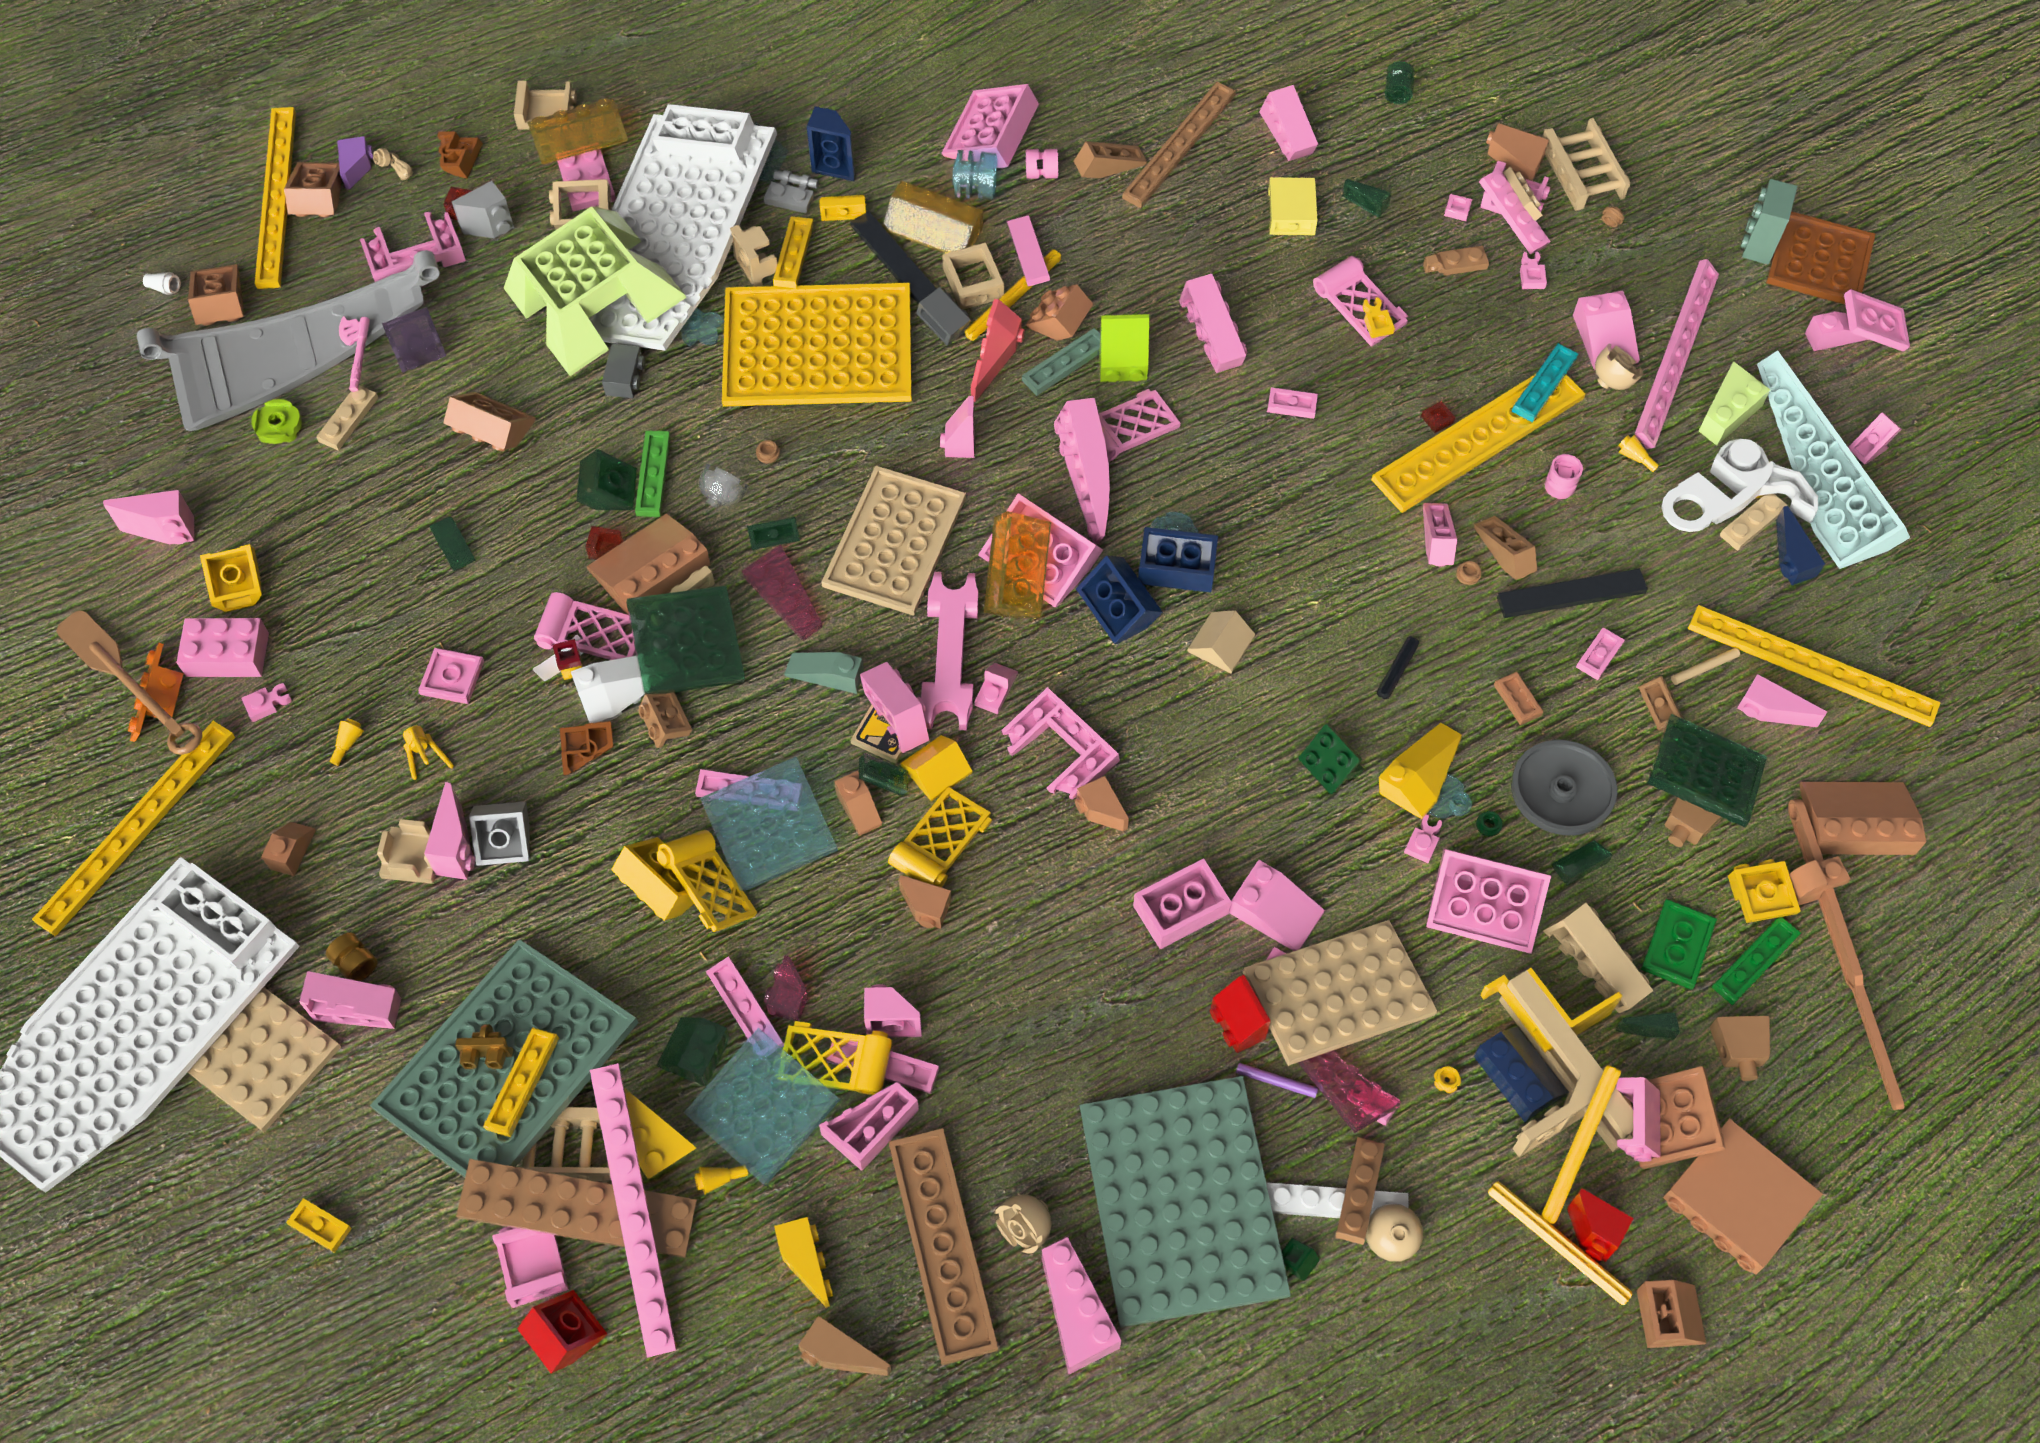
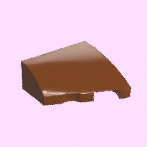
M438 132V138L441 140V146L439 147V153L441 154L440 167L452 175L468 178L483 143L479 137H459L456 132Z
M611 721L560 728L564 776L570 775L613 748Z

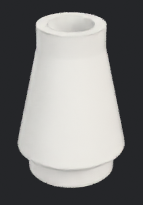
M172 272L147 273L143 277L145 287L152 288L166 295L175 294L180 289V279Z

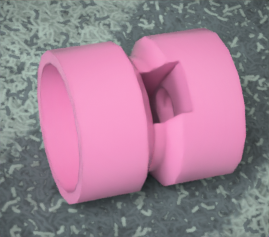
M1026 149V179H1039L1041 175L1045 179L1058 178V149H1045L1043 152H1040L1039 149ZM1037 159H1043V168H1037Z
M1569 454L1559 455L1553 460L1545 481V489L1548 494L1558 499H1566L1574 494L1583 471L1580 460Z

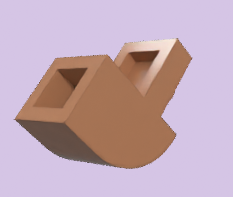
M1839 856L1817 862V860L1811 861L1789 874L1799 906L1818 900L1823 891L1847 884L1850 881V877Z

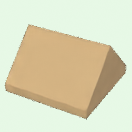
M1236 610L1211 612L1187 652L1232 674L1254 639L1255 633Z

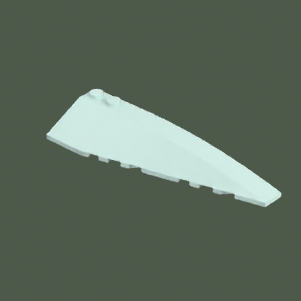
M1779 351L1759 362L1757 366L1763 384L1770 389L1768 394L1769 402L1774 412L1792 470L1800 472L1818 495V511L1810 523L1813 532L1838 568L1841 569L1887 552L1909 539L1910 536L1902 521Z

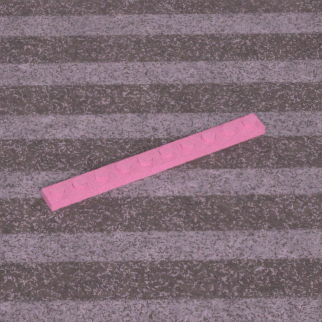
M1708 259L1699 261L1635 431L1636 437L1646 449L1655 448L1719 275Z
M619 1064L590 1070L646 1355L651 1357L676 1351L677 1348Z

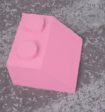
M882 984L872 985L871 988H864V1021L867 1035L872 1034V1031H881L887 1033L888 1038L922 1037L920 1012L894 988Z

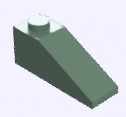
M840 652L792 653L784 675L785 677L857 694L861 683L860 674L864 672L863 659Z

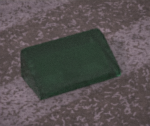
M795 517L747 526L752 550L800 541Z
M1593 840L1552 863L1551 866L1565 885L1568 886L1609 863L1613 855Z

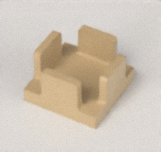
M739 225L731 227L735 259L753 287L763 286L762 279L775 273L777 260L774 254L766 257L765 253L757 255L755 251L770 244L769 239L760 226H753L743 231Z
M400 819L399 827H391L390 832H382L377 855L382 861L379 872L382 879L434 883L435 872L424 854L431 833L425 822Z

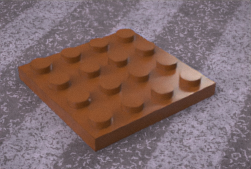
M1791 211L1787 226L1773 254L1766 283L1845 304L1844 294L1850 289L1860 293L1863 291L1875 233Z

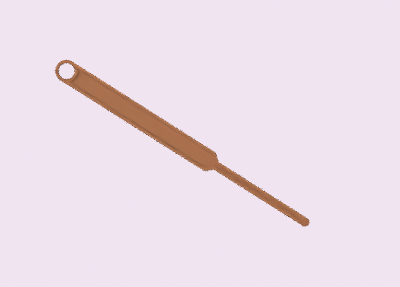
M1801 799L1790 800L1788 812L1805 863L1817 860V862L1824 861L1804 802ZM1833 888L1823 891L1818 901L1846 984L1852 989L1893 1110L1904 1109V1101L1863 985V973Z

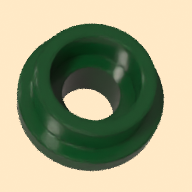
M1493 811L1481 813L1476 820L1477 830L1482 835L1488 837L1499 834L1503 826L1502 819ZM1489 822L1493 825V827H1487L1485 823Z

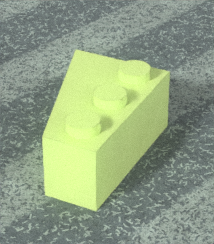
M1733 361L1699 432L1715 445H1719L1763 406L1770 389Z

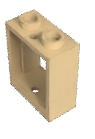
M608 180L553 182V190H549L550 203L553 204V212H550L551 225H554L557 230L572 220L562 219L561 193L598 191L599 208L611 210V187Z
M986 243L943 254V270L960 309H968L993 302L994 299H999L1004 295V283ZM984 261L992 280L962 287L955 269Z

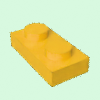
M304 1198L286 1222L292 1228L334 1253L352 1229L346 1223Z

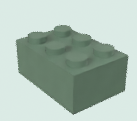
M1770 179L1767 187L1761 188L1758 197L1760 203L1755 202L1751 213L1753 218H1748L1745 227L1748 235L1744 234L1740 247L1744 248L1742 258L1769 265L1789 221L1797 190L1796 185Z

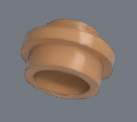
M1606 207L1603 210L1602 220L1608 226L1615 228L1623 223L1624 216L1619 208Z
M765 440L758 445L756 456L763 463H773L779 458L780 449L773 441Z
M1466 561L1459 565L1456 576L1461 583L1474 585L1481 578V570L1475 562Z

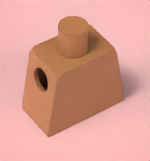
M1685 781L1675 797L1664 824L1666 828L1673 831L1668 840L1677 847H1682L1686 840L1697 845L1721 821L1728 807Z
M1769 1016L1717 1017L1710 1025V1030L1723 1066L1726 1068L1739 1067L1742 1081L1756 1080L1758 1078L1756 1067L1763 1066L1770 1056Z

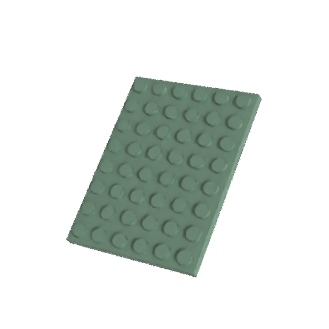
M519 939L370 1106L464 1178L469 1159L516 1167L591 1079L590 1070L601 1068L639 1022L636 1017ZM483 1024H490L493 1032H501V1037H505L508 1047L513 1048L512 1057H506L502 1069L488 1068L485 1064L486 1057H479L476 1069H464L460 1064V1051L455 1046L456 1039L472 1038V1033L480 1032ZM532 1027L557 1034L559 1040L512 1136L507 1137L486 1130L483 1125Z
M1243 1076L1080 1105L1120 1328L1290 1297L1291 1294Z

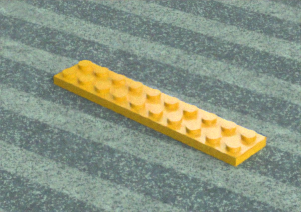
M1566 374L1535 420L1531 422L1512 412V409L1535 375L1376 472L1372 476V481L1403 513L1579 403L1586 394Z

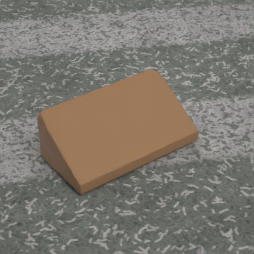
M1662 676L1638 687L1659 731L1686 723L1666 680Z

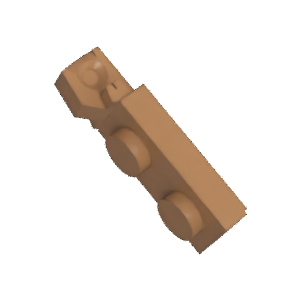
M1483 246L1443 251L1425 257L1423 267L1425 273L1438 271L1445 276L1485 270L1488 268L1489 262Z

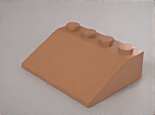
M666 513L589 564L587 569L627 615L635 616L652 605L656 600L668 594L673 587L686 581L694 571L700 570L705 565L708 567L710 560L708 550L697 537Z
M1800 782L1799 784L1802 801L1806 807L1821 854L1916 855L1926 843L1922 817L1904 782Z

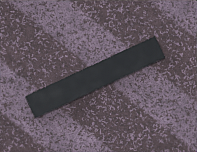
M869 211L850 221L852 229L898 282L910 283V295L918 305L920 301L937 289Z
M1639 568L1498 593L1497 600L1503 617L1509 618L1646 594L1648 588Z

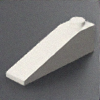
M671 650L597 662L571 671L589 723L607 722L617 718L622 714V710L632 703L635 705L651 689H657L679 673Z

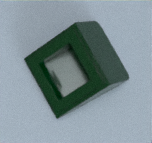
M1291 1238L1281 1251L1284 1267L1302 1281L1307 1279L1319 1263V1257L1315 1250L1294 1238Z

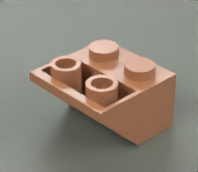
M1077 284L1069 287L1064 286L1054 291L1049 290L1041 297L1042 301L1039 306L1031 312V318L1026 326L1057 341L1073 337L1093 306V303Z
M1676 1280L1647 1281L1637 1289L1647 1348L1706 1344L1695 1285Z

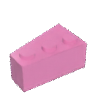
M1294 85L1269 92L1260 110V114L1279 144L1282 153L1288 161L1313 154L1318 143Z
M885 662L860 674L864 693L878 715H883L889 722L890 726L887 727L891 735L897 734L898 746L902 753L929 741L923 711L926 710L925 705L920 697H915L910 684L903 682L897 669L893 670L888 662Z
M307 971L299 1002L311 1018L317 1022L394 1029L401 997L396 989L390 985H375Z
M896 1082L867 1098L862 1104L843 1111V1114L829 1122L825 1121L820 1124L821 1135L863 1171L919 1111L918 1100Z

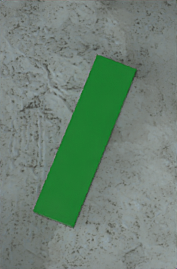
M1778 917L1711 988L1733 1006L1798 938L1801 932L1783 917Z

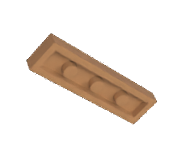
M1357 1137L1335 1238L1364 1245L1385 1144Z

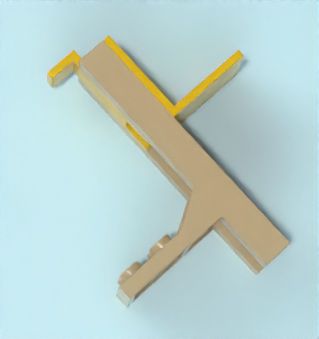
M1529 968L1510 981L1504 974L1484 987L1480 995L1482 999L1485 1000L1496 992L1501 994L1500 1003L1542 1059L1569 1091L1562 1108L1556 1105L1544 1114L1545 1118L1540 1122L1534 1119L1522 1127L1523 1132L1516 1137L1518 1141L1512 1148L1519 1158L1584 1117L1603 1070L1577 1035L1608 1017L1623 997L1620 992L1571 1020L1532 968ZM1616 1087L1596 1130L1612 1152L1619 1149L1617 1140L1633 1139L1630 1135L1633 1133V1109Z

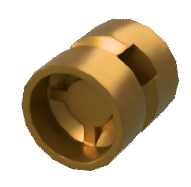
M351 932L336 938L328 946L325 954L330 962L339 968L340 973L345 979L362 981L374 971L378 963L376 957L367 948H364L359 938Z

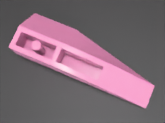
M1095 398L1067 401L1054 421V429L1060 437V454L1065 458L1066 466L1087 524L1088 535L1092 538L1093 543L1097 545L1105 536L1110 490L1109 464Z

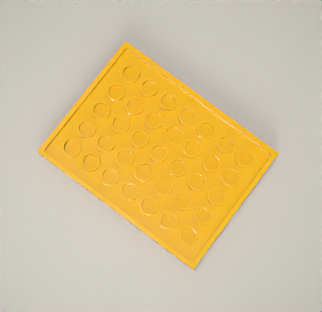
M910 283L797 286L796 289L777 286L725 287L723 406L912 401Z

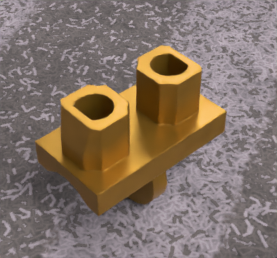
M483 1024L480 1032L472 1033V1038L456 1039L455 1046L460 1051V1064L464 1069H476L479 1057H486L485 1064L488 1068L502 1069L506 1057H512L513 1048L508 1047L505 1037H501V1032H493L490 1024Z

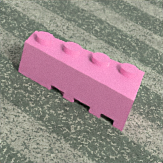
M1213 274L1186 281L1179 302L1182 307L1187 306V318L1190 323L1195 322L1198 339L1205 341L1204 350L1214 370L1218 373L1241 366L1246 358L1247 349L1245 344L1240 342L1237 324L1234 321L1232 322L1230 318L1229 305L1226 301H1223L1219 282L1215 281Z
M1068 1237L1042 1249V1263L1069 1375L1120 1349L1121 1339Z

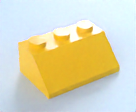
M656 837L624 846L611 870L659 918L666 921L681 916L694 904L672 869H666L659 864L657 852L659 846L664 843L662 840ZM689 869L683 870L687 877L696 880L697 873ZM698 889V893L701 897L707 893L706 891Z

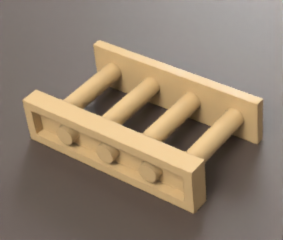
M1594 118L1589 119L1585 132L1561 138L1556 135L1553 128L1544 130L1542 138L1549 140L1545 156L1575 211L1584 209L1589 196L1614 189L1620 199H1625L1630 187L1629 177L1624 174L1602 134V129L1600 126H1597ZM1588 140L1592 147L1591 149L1571 154L1565 152L1563 146ZM1596 156L1601 165L1582 170L1575 169L1572 162ZM1606 173L1610 180L1609 182L1589 187L1585 186L1581 181L1583 178Z
M566 1107L551 1125L555 1129L551 1167H534L537 1142L523 1158V1167H518L612 1184L608 1160L607 1168L590 1167L594 1130L597 1127H601L598 1109ZM569 1127H580L582 1129L579 1167H562L565 1135Z

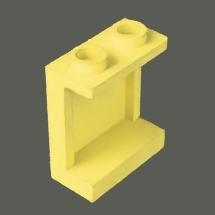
M1270 177L1268 188L1271 214L1270 235H1315L1317 225L1315 178Z

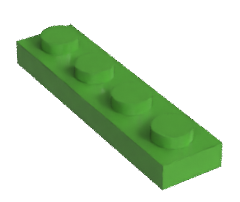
M645 431L635 507L636 516L661 517L671 438L669 431Z

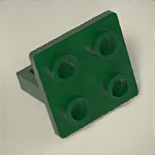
M1329 723L1322 727L1298 758L1330 794L1335 793L1345 780L1359 776L1364 770L1360 765L1362 758Z

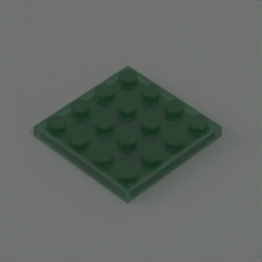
M727 586L627 599V609L644 696L646 694H665L745 681Z
M1671 714L1666 722L1647 784L1746 828L1751 819L1767 756Z

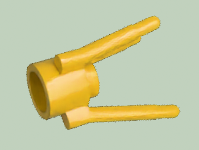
M412 726L404 731L403 737L406 742L404 749L407 753L413 780L417 779L413 752L419 753L423 762L426 765L429 764L425 753L427 744L431 746L450 769L454 768L453 763L436 745L431 735L424 733L421 726Z

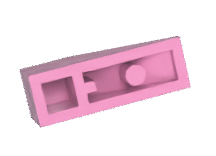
M1830 312L1813 316L1805 332L1814 351L1869 340L1850 332L1847 313Z
M974 396L967 397L947 421L945 433L940 435V448H945V457L974 458Z
M1423 503L1425 546L1428 563L1435 566L1454 565L1457 537L1448 504Z
M1758 674L1737 708L1747 716L1760 721L1818 727L1827 711Z

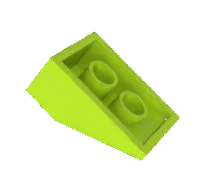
M1149 314L1101 316L1099 347L1100 382H1137L1147 380Z

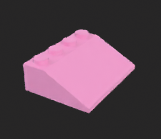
M1028 84L974 90L942 151L943 156L989 169L1008 167L1039 105Z
M1017 494L978 555L1057 608L1091 570L1103 549L1027 498Z
M1444 848L1426 927L1532 954L1551 876Z

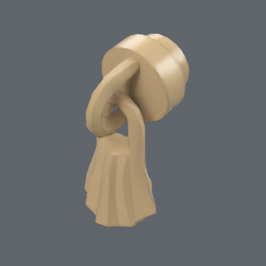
M379 148L377 151H374L373 160L376 165L385 167L391 164L401 180H407L413 175L412 167L399 160L397 154L388 152L386 148Z

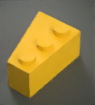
M624 1089L640 1169L647 1179H650L696 1149L691 1142L627 1089Z

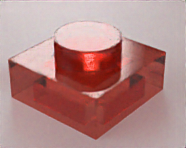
M1442 401L1423 410L1421 414L1422 419L1434 433L1446 428L1455 421V416Z

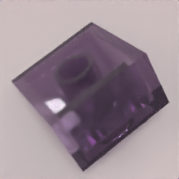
M427 307L382 323L402 372L446 357L442 342Z

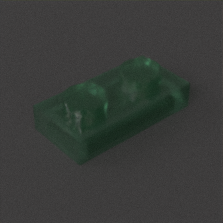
M866 753L859 758V779L900 796H903L908 791L907 770Z

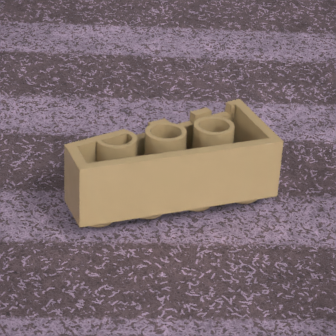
M1587 903L1565 913L1543 930L1549 938L1552 935L1557 938L1561 943L1558 948L1565 955L1570 954L1578 961L1577 968L1584 976L1586 975L1596 981L1595 988L1605 999H1608L1617 992L1622 994L1623 997L1615 1007L1618 1013L1631 1009L1653 991L1649 985L1648 978L1637 970L1632 963L1631 956L1621 949L1616 942L1613 932L1602 924L1597 911Z

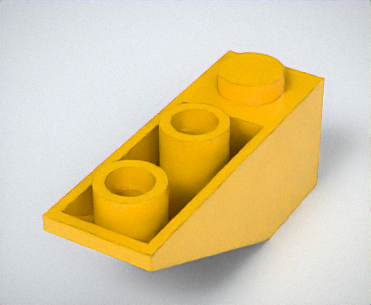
M808 1217L774 1226L783 1261L825 1307H829L828 1297H832L833 1293L829 1279L823 1280L821 1270L826 1269L823 1253L816 1252L814 1243L819 1241L816 1225L810 1226Z

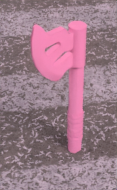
M342 317L339 326V336L346 345L351 346L357 341L349 388L352 392L358 391L365 344L370 319L367 317H361L360 321L357 319L348 321L345 317Z

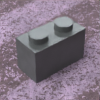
M940 287L919 302L916 312L947 346L965 333L971 321L967 312L964 309H960L954 303L951 295L944 292Z
M611 345L602 379L606 396L634 398L635 390H638L640 387V370L643 371L645 367V357L641 355L639 346Z

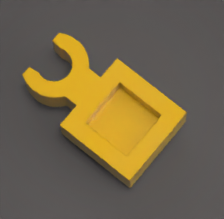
M1379 297L1375 298V306L1369 305L1367 299L1364 300L1362 306L1363 311L1366 313L1364 321L1371 339L1393 334L1395 327L1388 310L1381 311L1380 309L1382 305L1381 299Z

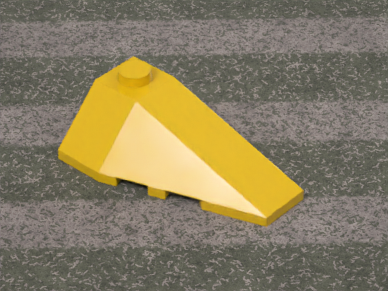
M1439 723L1395 758L1379 776L1380 794L1418 818L1423 819L1439 799L1442 785L1447 778V772L1457 752L1462 734L1443 723Z

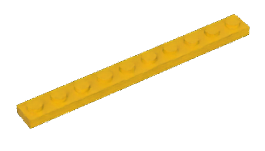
M294 107L271 108L255 274L257 289L281 287L287 220L284 187L291 176L296 120Z
M1700 605L1697 606L1688 627L1691 631L1733 648L1736 647L1743 652L1928 727H1931L1934 723L1941 703Z
M212 721L202 732L200 745L192 752L181 755L32 920L56 937L235 739L234 734L217 722Z

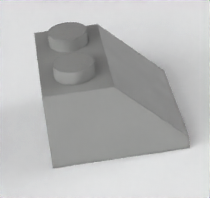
M492 181L452 201L461 232L465 235L496 238L514 229L506 198Z
M526 802L473 807L469 815L476 866L530 860V825Z

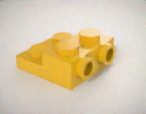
M1774 859L1760 862L1759 866L1750 867L1749 864H1742L1734 867V871L1728 875L1735 901H1740L1746 923L1795 915L1801 911L1785 861L1775 863Z

